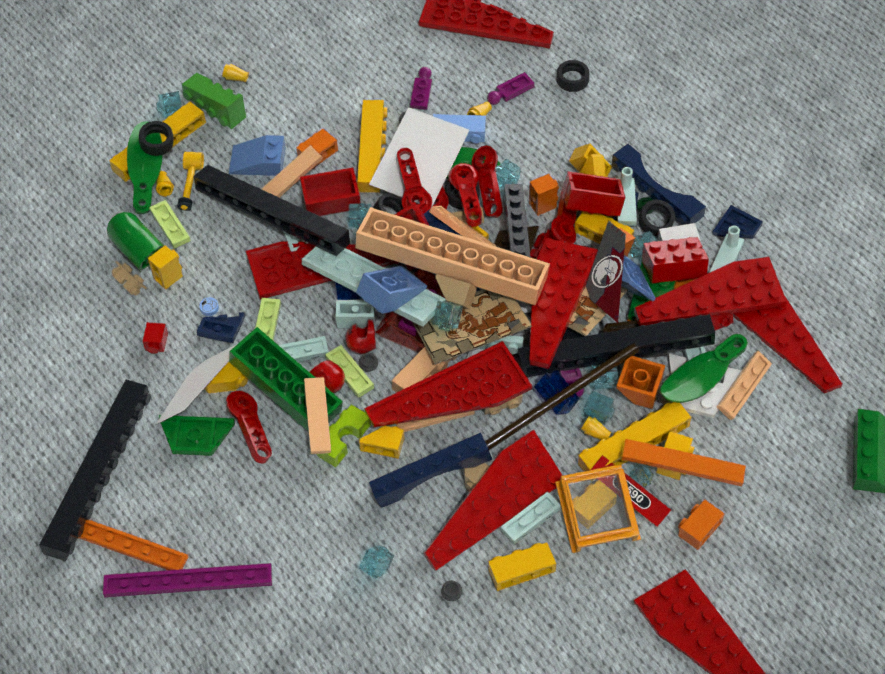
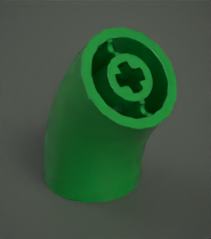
M130 212L118 213L108 223V237L139 271L147 268L150 265L148 258L164 246L137 216Z

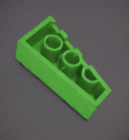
M195 73L182 83L185 99L188 101L192 100L199 109L203 108L211 118H217L222 126H228L230 129H233L246 118L243 95L239 93L235 95L233 90L229 88L225 90L221 84H213L211 79L199 73Z

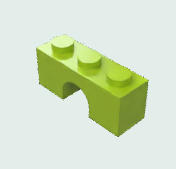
M352 404L347 410H343L338 421L329 427L331 453L317 454V456L336 468L348 454L347 444L340 439L345 435H354L360 439L371 426L366 413Z

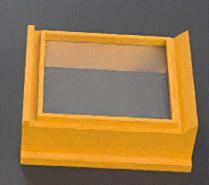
M621 464L561 476L560 481L555 482L572 553L580 552L583 547L632 538V541L641 540L624 469H622Z

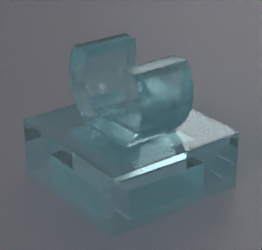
M636 463L634 470L630 472V477L637 483L640 481L643 487L651 484L654 474L648 465Z

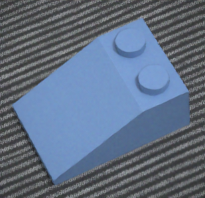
M265 135L233 145L229 174L267 176L279 174L283 170L285 158L284 136Z
M624 255L621 286L628 289L630 293L654 301L656 298L639 265Z
M402 266L363 273L356 293L365 302L370 303L378 312L383 314L397 310L423 292L427 285Z

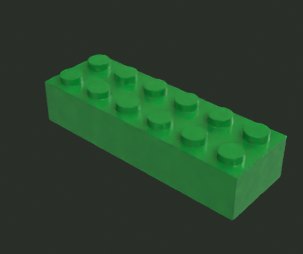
M256 327L229 351V362L308 431L304 378L315 377L262 330ZM325 386L328 423H330L341 412L343 401Z

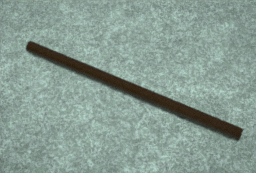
M635 343L631 344L486 440L485 443L488 449L491 450L639 352Z

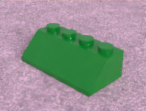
M858 409L854 418V490L885 493V416L879 411Z

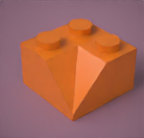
M631 356L625 360L616 388L633 404L653 409L666 365Z

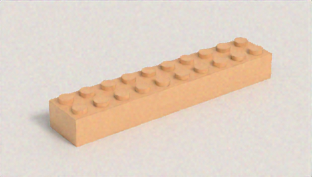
M371 207L356 232L357 249L425 271L467 282L476 287L532 305H536L548 276L549 263Z

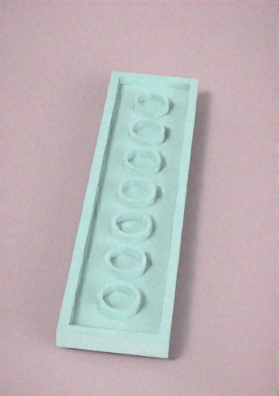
M315 247L302 258V265L354 292L358 289L363 273L386 269L346 248L335 256ZM425 289L393 312L423 327L446 304V299Z

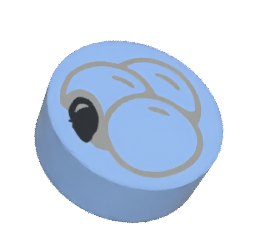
M208 297L200 302V311L205 316H213L219 310L218 301L214 298Z

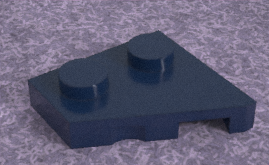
M730 205L712 231V235L725 237L728 234L729 227L737 226L740 229L739 238L753 239L762 227L763 221Z
M239 312V316L227 317V314L217 317H203L197 329V336L234 343L243 324L245 313Z

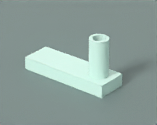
M624 167L621 178H617L621 179L626 197L621 215L617 216V221L623 225L636 226L634 178H632L633 170L630 167Z
M729 227L728 234L725 236L710 272L737 260L744 244V239L739 238V227Z

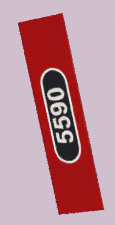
M602 455L591 470L615 465L613 463L606 465L609 460ZM625 473L633 508L658 527L670 513L671 509ZM616 475L596 478L622 499Z

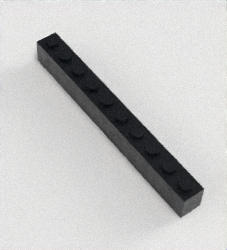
M206 165L193 176L197 191L330 254L337 256L350 244L349 230L217 168Z
M710 314L698 315L686 319L680 318L669 322H659L657 324L641 325L635 328L602 332L590 336L563 339L549 369L530 365V346L518 348L519 361L526 377L603 364L633 343L639 349V352L633 356L638 358L715 344V330Z
M127 379L123 383L39 544L43 555L66 561L68 556L73 553L77 538L83 534L86 519L89 520L91 518L95 503L99 502L103 487L109 483L110 474L117 467L118 458L125 451L126 442L133 435L136 422L142 418L144 406L150 402L151 394H149L147 385Z

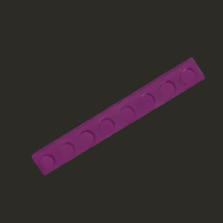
M272 564L104 575L103 595L104 598L272 586Z

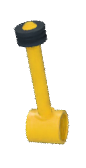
M184 152L183 168L187 169L188 173L183 197L178 199L177 208L179 210L190 211L192 209L193 202L190 199L194 180L193 176L196 170L203 169V152Z

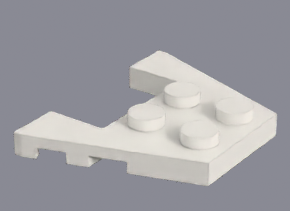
M669 354L670 374L685 364L687 358ZM728 367L723 384L718 383L712 390L698 399L680 404L687 412L714 418L719 411L717 405L742 370Z

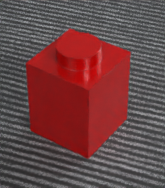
M147 322L142 341L145 351L153 354L164 352L168 337L165 323Z

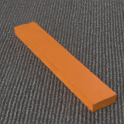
M625 439L622 460L741 487L744 483L746 466L630 439Z
M87 519L81 537H78L84 541L166 570L183 569L189 557L188 554Z

